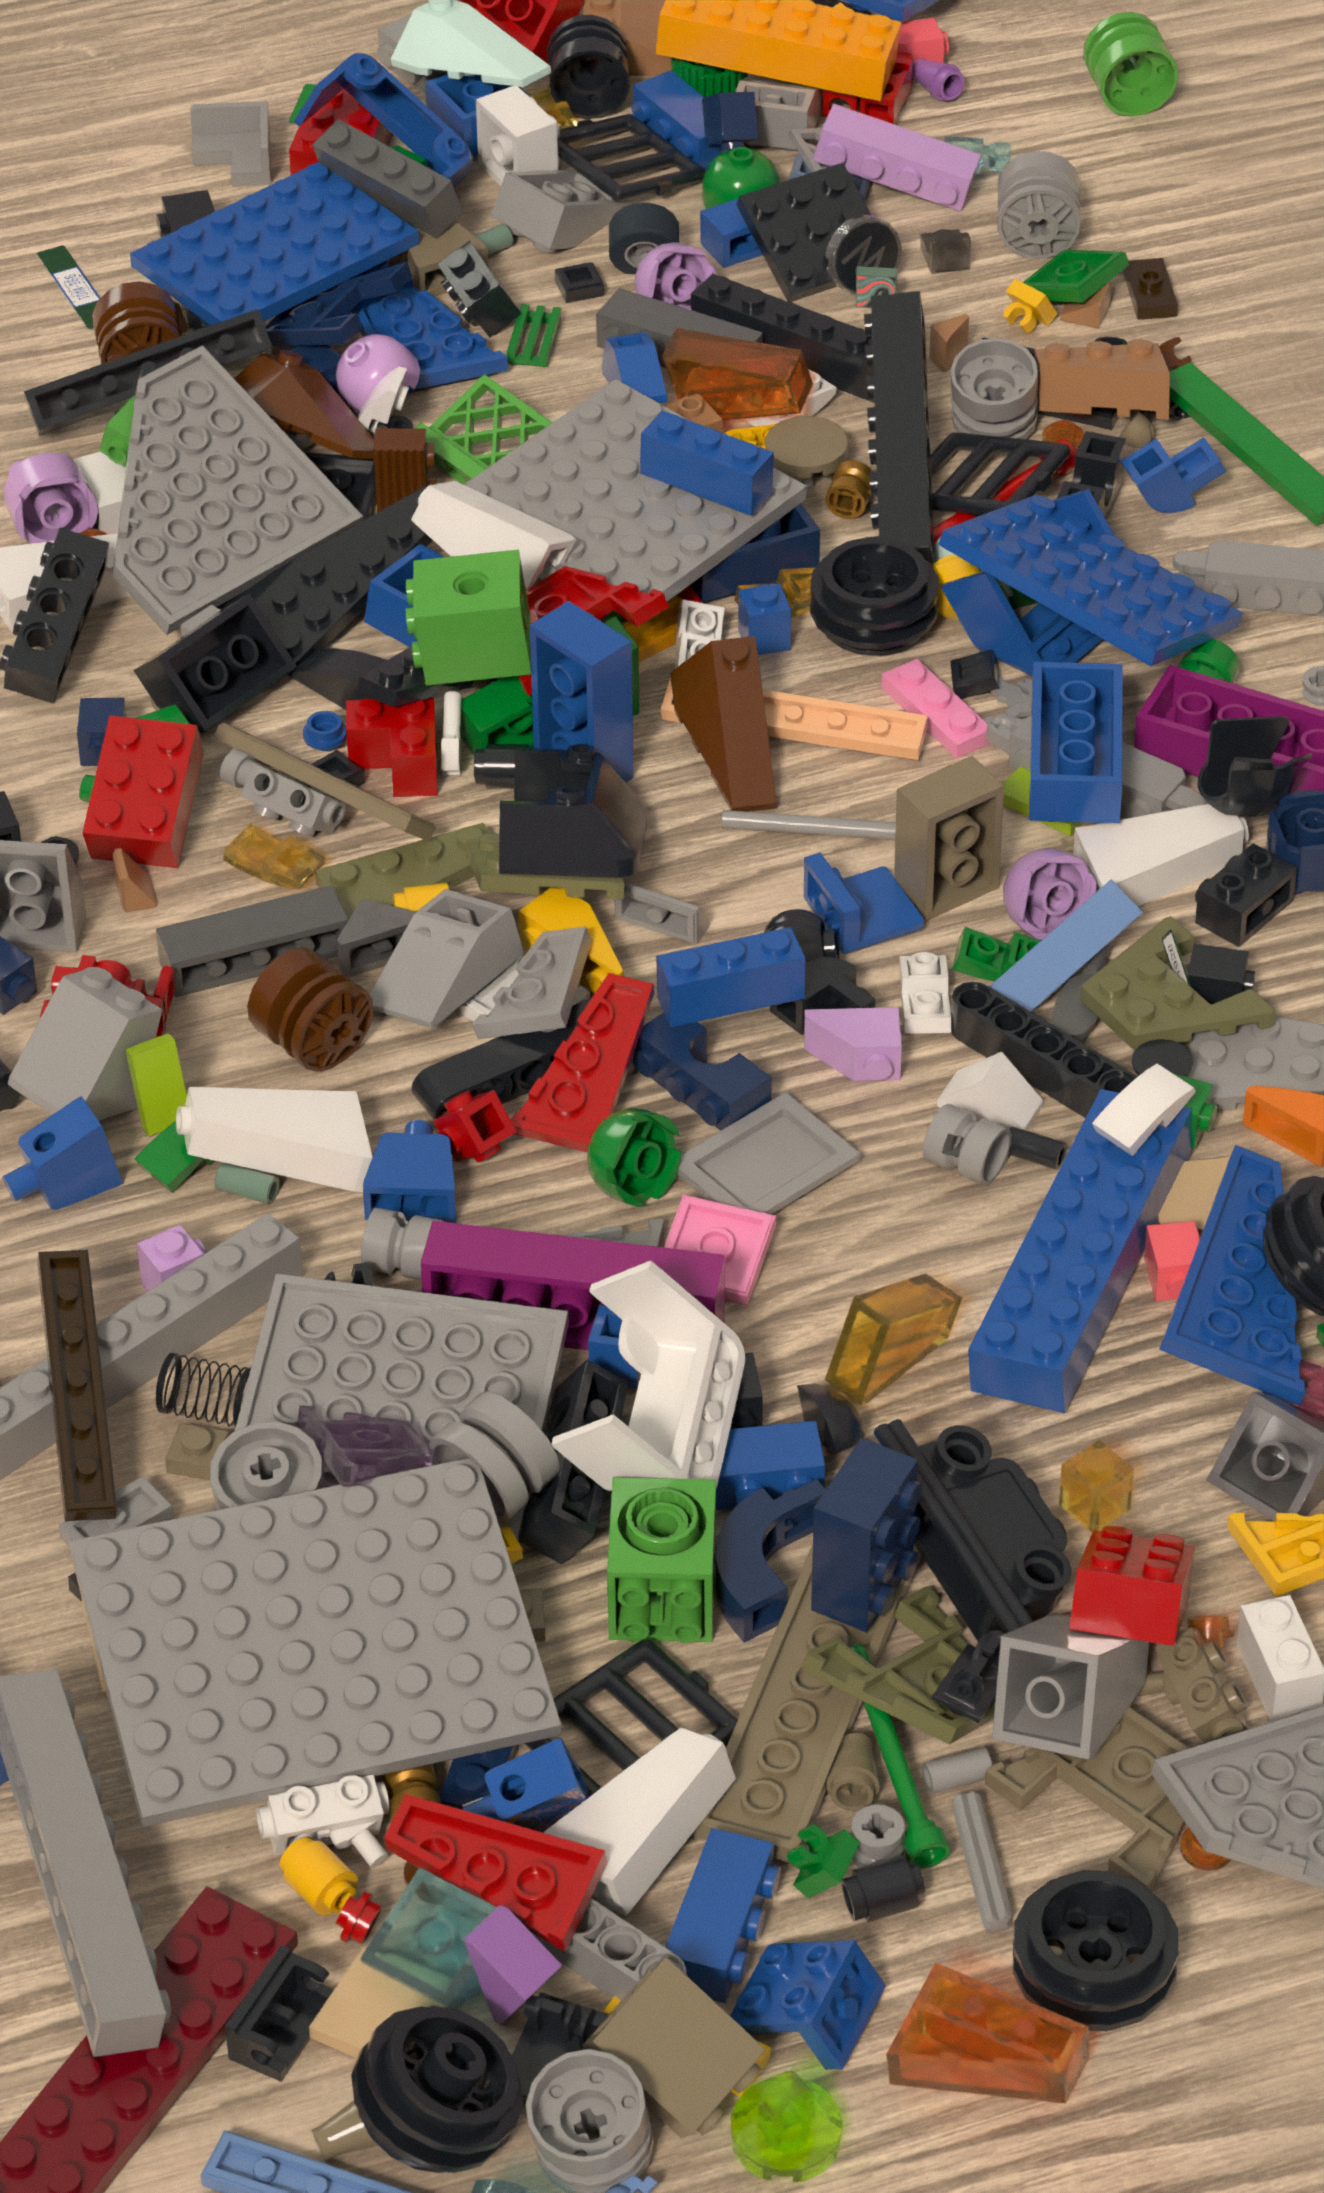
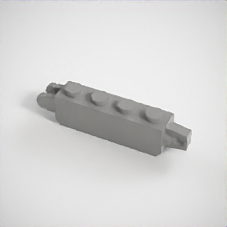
M1217 540L1209 544L1208 552L1182 550L1181 552L1177 551V554L1173 556V568L1179 571L1176 574H1182L1191 578L1195 582V586L1207 593L1218 594L1227 598L1230 601V605L1234 608L1324 617V550Z
M1000 713L987 726L986 741L1009 754L1010 769L1016 771L1021 766L1030 770L1031 714L1024 720ZM1122 742L1120 818L1127 819L1204 805L1206 800L1200 793H1196L1195 790L1185 786L1186 776L1182 768Z

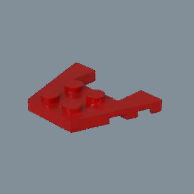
M568 566L560 568L526 590L531 624L567 601L591 613L598 620L611 611H616L636 627L669 607L664 593L659 590L652 589L647 594L640 592L637 585L633 583L623 582L619 586L609 584L605 576ZM531 674L519 676L525 694L531 695Z

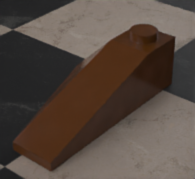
M280 350L279 355L261 354L234 378L270 418L277 419L276 424L282 430L310 435L309 440L350 458L374 459V438L322 374L314 367L303 362L304 357L301 354L289 350Z
M755 636L711 641L670 673L675 714L680 723H684L692 737L695 749L703 756L711 771V777L731 811L749 812L777 808L756 638Z

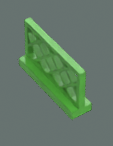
M484 374L430 427L421 422L414 429H426L427 443H435V466L455 481L464 485L487 469L488 465H493L513 451L500 452L501 439L520 436L521 445L529 439V435L537 434L552 422ZM487 391L495 396L494 406L475 409V403ZM516 413L521 414V425L502 428V416ZM493 417L492 430L474 432V420ZM466 422L465 434L449 437L444 434L453 424ZM492 441V453L477 456L472 454L473 444Z

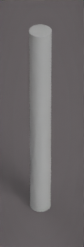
M723 810L722 828L895 840L896 822Z

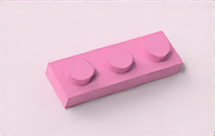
M914 659L881 674V688L907 712L928 715L927 731L956 758L990 744L986 741L988 724L918 659Z

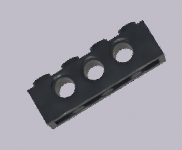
M61 527L54 543L46 542L40 560V566L44 567L40 577L35 575L32 577L26 600L31 602L27 612L19 611L14 624L13 635L17 636L13 646L6 645L1 656L0 670L5 671L4 689L54 704L105 573L109 542ZM61 578H69L72 581H63ZM48 612H54V613H58L59 615L52 616V615H48V614H46V613H48ZM33 647H43L46 650H35Z
M588 1359L584 1361L555 1389L545 1430V1435L550 1443H552V1439L555 1436L614 1414L617 1418L621 1419L629 1382ZM554 1449L558 1456L560 1470L557 1476L541 1492L530 1494L519 1542L563 1564L594 1536L605 1489Z

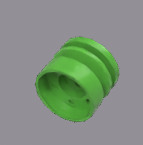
M1134 12L1114 14L1102 20L1089 33L1084 43L1083 59L1106 106L1116 114L1129 117L1148 114L1160 108L1174 92L1178 83V68L1156 24L1147 16Z

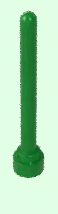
M854 1645L850 1647L872 1665L868 1652L863 1646ZM863 1701L908 1825L905 1831L906 1838L903 1841L910 1864L916 1862L919 1869L936 1866L946 1860L951 1853L945 1832L941 1827L936 1826L934 1821L928 1820L891 1715Z

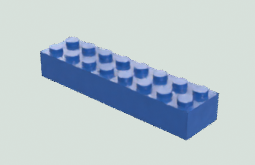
M1100 1089L968 1349L970 1388L972 1392L1065 1414L1145 1249L1147 1225L1157 1224L1158 1214L1184 1161L1188 1160L1192 1152L1191 1108L1183 1107L1166 1128L1159 1124L1132 1156L1097 1133L1093 1127V1121L1119 1094L1118 1092Z

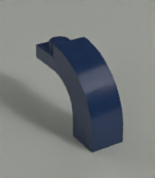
M817 1479L799 1488L790 1489L775 1500L762 1487L744 1498L727 1516L721 1527L716 1544L717 1600L726 1621L744 1643L777 1627L788 1603V1587L770 1568L767 1561L781 1548L813 1533L814 1507L826 1491Z

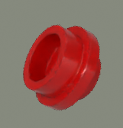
M364 1891L359 1899L350 1895L336 1921V1925L343 1928L340 1940L348 1943L352 1939L361 1945L365 1942L383 1907L372 1900L373 1894Z

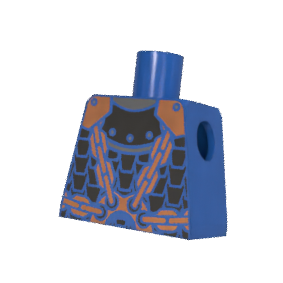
M559 1738L487 1771L484 1774V1778L490 1794L462 1806L464 1811L543 1833L589 1798V1794L579 1766L563 1740Z

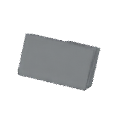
M268 101L193 104L190 106L193 166L231 164L232 186L271 185Z

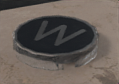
M863 215L864 217L858 219L851 218L845 221L834 232L827 246L826 258L829 259V269L827 268L829 277L837 287L853 295H856L857 266L898 268L901 261L902 246L898 233L891 224L873 215Z

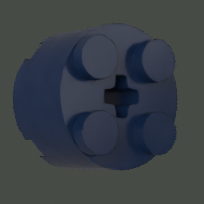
M1303 790L1290 793L1280 799L1279 806L1274 811L1271 809L1269 813L1266 850L1297 867L1295 894H1301L1304 891L1324 890L1323 791Z

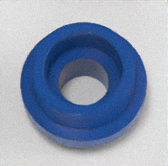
M320 711L312 714L307 719V724L303 728L305 743L311 748L320 751L333 750L341 746L347 738L346 725L338 714L330 711Z

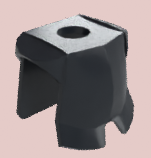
M1285 716L1218 719L1211 724L1207 760L1199 773L1197 788L1202 797L1213 808L1223 814L1249 817L1267 815L1271 809L1274 811L1279 806L1280 799L1290 794V790L1302 766L1312 758V753L1299 758H1293L1283 765L1273 766V761L1270 759L1289 724V720Z

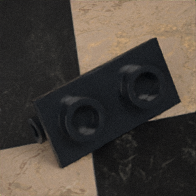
M999 1630L987 1631L980 1637L976 1647L968 1643L933 1693L931 1699L946 1706L951 1712L979 1723L996 1698L1001 1635L1005 1633Z

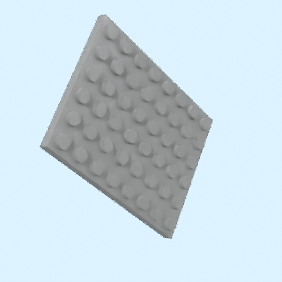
M470 1458L70 1540V1554L142 1827L268 1800L269 1795L287 1792V1790L294 1786L309 1788L334 1783L348 1775L363 1777L374 1774V1776L560 1736L562 1725L482 1470Z

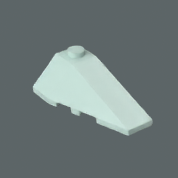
M429 0L428 3L415 8L391 57L392 66L418 75L429 76L432 73V69L448 71V78L460 80L463 76L481 75V80L484 83L517 85L518 87H524L551 74L550 65L470 5L457 0Z

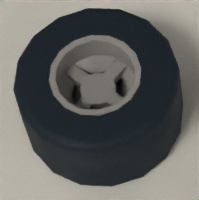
M653 203L628 205L616 212L609 222V258L615 268L624 274H636L638 265L644 256L659 245L679 243V222L674 213L661 205Z

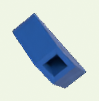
M646 332L606 338L601 367L602 374L608 383L617 379L660 404L667 403V392L655 343Z

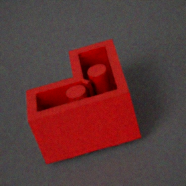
M434 697L398 707H392L374 699L346 701L348 759L361 769L392 768L393 797L438 796Z

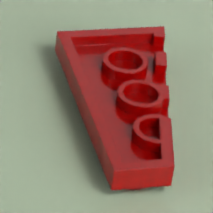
M611 973L607 974L577 1019L578 1025L568 1040H563L554 1054V1061L542 1079H537L529 1091V1098L520 1112H515L511 1118L517 1130L514 1135L588 1153V1147L594 1131L602 1120L615 1111L655 993L653 983Z
M405 1794L384 1836L388 1851L493 1911L499 1905L507 1907L531 1933L566 1952L608 1863L605 1850Z

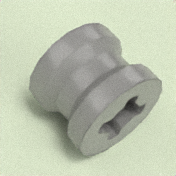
M877 1804L863 1807L856 1812L851 1823V1835L860 1844L852 1860L859 1868L903 1855L905 1823L901 1814L894 1808Z

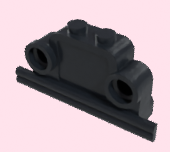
M900 1419L876 1427L873 1433L882 1446L918 1459L917 1482L922 1484V1491L915 1510V1517L920 1518V1527L914 1540V1545L976 1640L979 1641L980 1637L987 1631L999 1630L1006 1634L1048 1615L1053 1610L1059 1595L1067 1587L1072 1570L1069 1560L1063 1554L1067 1545L1065 1527L1057 1517H1054L1041 1498L1036 1483L1031 1478H1028L1023 1469L1013 1460L1007 1458L990 1460L992 1456L991 1445L987 1438L974 1428L963 1425L951 1426L943 1430L936 1441L918 1446Z

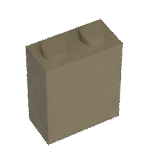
M667 1957L652 1965L582 2045L585 2050L592 2049L611 2053L631 2066L643 2086L647 2107L680 2138L693 2135L696 2131L703 2136L718 2122L725 2112L719 2104L732 2089L737 2093H741L754 2080L761 2070V2067L755 2062L766 2050Z

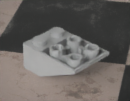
M752 74L740 80L735 91L754 92L758 139L745 143L750 146L763 145L783 148L787 151H796V147L788 136L789 130L816 128L823 110V89ZM804 139V141L810 143L811 139Z
M444 889L414 913L369 994L373 999V1010L432 1029L444 1022L452 1012L467 1000L476 996L479 990L495 977L504 973L511 964L524 955L512 909Z

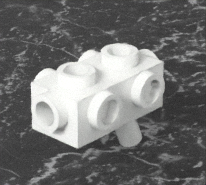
M374 1774L363 1777L348 1775L338 1782L309 1788L294 1786L287 1790V1792L269 1795L267 1805L256 1807V1818L261 1838L271 1839L275 1856L283 1854L294 1841L302 1837H310L314 1841H322L326 1845L334 1844L336 1849L348 1848L353 1844L371 1868L382 1863L388 1856V1853L374 1835H379L383 1815L389 1813V1799L384 1782L376 1783Z

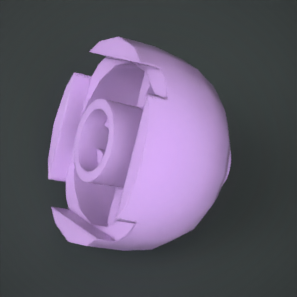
M665 243L649 251L639 263L635 274V291L637 294L691 310V293L712 273L716 275L717 273L714 266L709 264L708 259L705 257L707 255L702 250L684 243Z
M379 334L364 336L353 342L344 351L337 364L336 381L339 393L345 402L358 414L379 381L399 366L407 369L402 385L406 387L410 385L414 390L420 373L418 360L403 344L393 337Z
M1050 847L1028 852L1010 868L1003 884V900L1009 918L1026 934L1035 939L1043 940L1096 893L1094 875L1088 872L1086 863L1081 858L1071 853Z

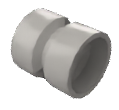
M947 1103L941 1107L930 1123L923 1144V1157L926 1161L947 1170H953L958 1167V1172L961 1176L987 1186L994 1181L1005 1164L1011 1146L1012 1134L1010 1129L987 1119H981L977 1122L975 1114Z
M374 1208L370 1213L363 1235L361 1263L367 1262L370 1271L391 1274L395 1268H400L403 1277L421 1280L420 1263L432 1221L443 1222V1220L415 1215L409 1221H406L403 1212Z

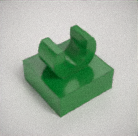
M814 1824L799 1830L797 1836L808 1845L809 1851L800 1845L788 1852L787 1859L794 1867L801 1869L793 1886L807 1898H810L841 1882L860 1842L845 1829L830 1837H827L826 1833Z

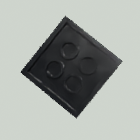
M844 163L741 195L736 203L788 302L841 286L842 284L837 280L834 269L835 252L841 239L852 227L864 221H874Z

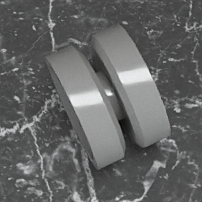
M487 1391L479 1393L462 1409L459 1417L460 1422L448 1423L430 1440L428 1450L434 1465L470 1458L482 1470L498 1524L509 1523L526 1506L529 1499L528 1493L541 1492L557 1476L560 1465L553 1446L537 1424L518 1406L503 1396Z
M279 1421L255 1422L235 1430L219 1444L211 1460L210 1483L215 1498L216 1510L327 1487L322 1457L314 1440L298 1427Z

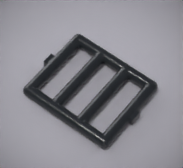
M625 114L594 122L590 119L578 121L577 126L560 129V136L557 138L559 158L617 202L654 193L658 196L671 194L672 189L703 182L706 171L633 114ZM625 130L633 134V136L573 149L568 145L569 143ZM652 148L657 152L600 167L591 163V161ZM673 165L681 170L620 185L614 180Z
M952 432L930 454L931 478L957 449L972 450V452L935 493H932L933 510L984 515L1034 496L1038 491L1045 492L1052 484L1051 476L1069 457L1070 448L1065 443ZM993 453L1009 454L971 497L955 496ZM1028 457L1045 458L1007 501L991 500Z
M649 1639L640 1640L553 1698L559 1719L565 1716L623 1771L640 1759V1757L588 1710L583 1703L605 1689L660 1741L665 1740L679 1728L623 1678L643 1663H646L717 1728L710 1735L724 1743L725 1747H727L738 1721V1718L709 1693V1683L699 1673L693 1671L688 1674ZM546 1738L524 1744L530 1750H534L552 1740ZM579 1766L590 1797L602 1787Z

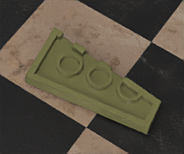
M484 823L434 836L430 842L420 840L315 870L316 885L318 888L329 885L333 886L348 920L362 898L393 906V893L404 892V887L447 883L448 886L455 887L475 877L467 858V839L480 837L483 834H488L489 831Z

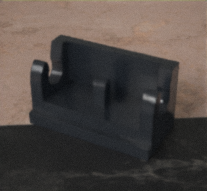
M281 1945L225 2025L228 2059L282 2082L310 2041L309 2026L333 1992V1989L323 1984L330 1973L321 1965L291 1953L290 1948Z

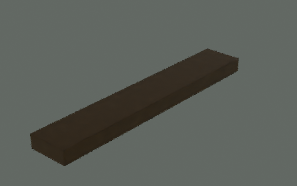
M88 1250L38 1252L37 1265L64 1521L116 1519L117 1504Z

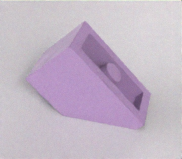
M898 1007L805 1010L804 1049L852 1081L901 1080L902 1044Z

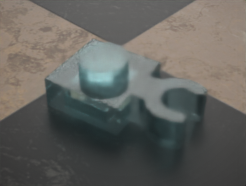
M945 136L944 142L981 154L976 170L978 174H981V167H988L993 171L1002 172L1004 166L1009 163L1010 143L995 142L990 145H983L984 138Z

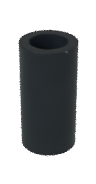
M1014 1126L1009 1128L1012 1138L1008 1155L1055 1170L1060 1168L1066 1154V1143Z

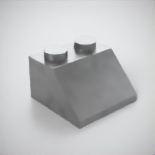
M1253 1392L1206 1481L1273 1521L1276 1519V1513H1297L1301 1516H1307L1324 1499V1424L1276 1396Z

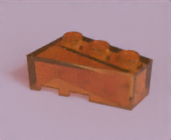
M675 328L662 356L677 399L680 400L683 397L699 393L723 420L801 413L813 386L802 350Z

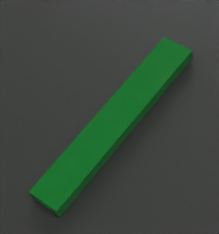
M1191 362L1170 371L1169 398L1312 523L1316 526L1324 523L1323 475Z

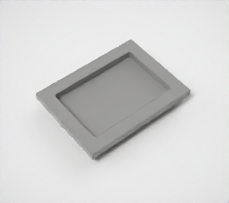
M785 1092L681 1154L677 1175L706 1200L772 1215L860 1161L861 1153Z

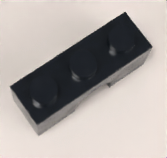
M1086 431L1075 454L1072 482H1063L1057 498L1089 489L1107 520L1124 479V466L1121 460L1125 458L1126 439Z

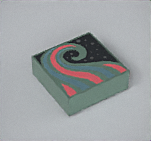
M857 266L856 307L871 308V296L896 294L898 268Z

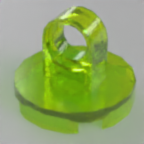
M793 2071L784 2072L775 2078H768L749 2087L736 2101L730 2118L731 2141L734 2153L743 2167L762 2179L771 2181V2175L780 2177L793 2176V2182H804L823 2173L835 2161L840 2150L843 2124L839 2106L829 2092L813 2081L802 2079Z

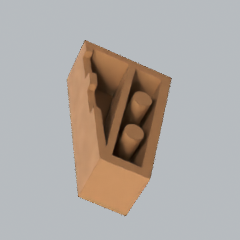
M1136 339L1129 341L1128 345H1111L1107 342L1096 341L1088 343L1086 347L1070 348L1066 344L1057 343L1047 345L1045 349H1034V359L1038 371L1037 398L1039 411L1092 414V407L1117 408V416L1130 417L1132 409L1156 411V419L1169 420L1170 372L1158 343Z

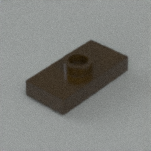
M1164 259L1128 260L1129 266L1123 270V274L1137 319L1176 317L1178 304Z

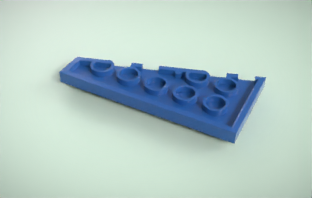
M389 259L352 278L390 267ZM412 278L397 293L363 299L350 311L351 314H358L363 326L360 329L363 337L372 334L393 337L417 358L420 373L414 390L440 384L447 385L454 381L508 370V357L500 350L493 352L489 349L483 336L478 332L471 334L462 326L461 318L428 291L423 290L420 292L413 286ZM409 385L408 393L414 391V390L410 387V385Z
M1235 1145L1159 1350L1300 1406L1305 1395L1304 1380L1300 1379L1299 1364L1302 1357L1300 1345L1296 1344L1295 1324L1297 1322L1295 1298L1281 1285L1270 1268L1263 1249V1229L1266 1226V1212L1273 1201L1279 1195L1284 1194L1281 1164L1278 1161Z

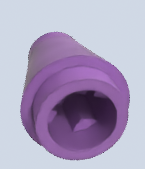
M924 58L916 60L913 64L912 78L938 101L954 100L961 94L964 88V77L956 65L926 60Z

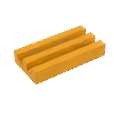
M680 596L667 601L669 606L667 609L638 627L629 621L622 624L639 646V662L676 644L679 605L683 600Z

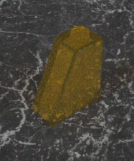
M927 1273L854 1296L825 1381L858 1404H867L948 1339L962 1297Z

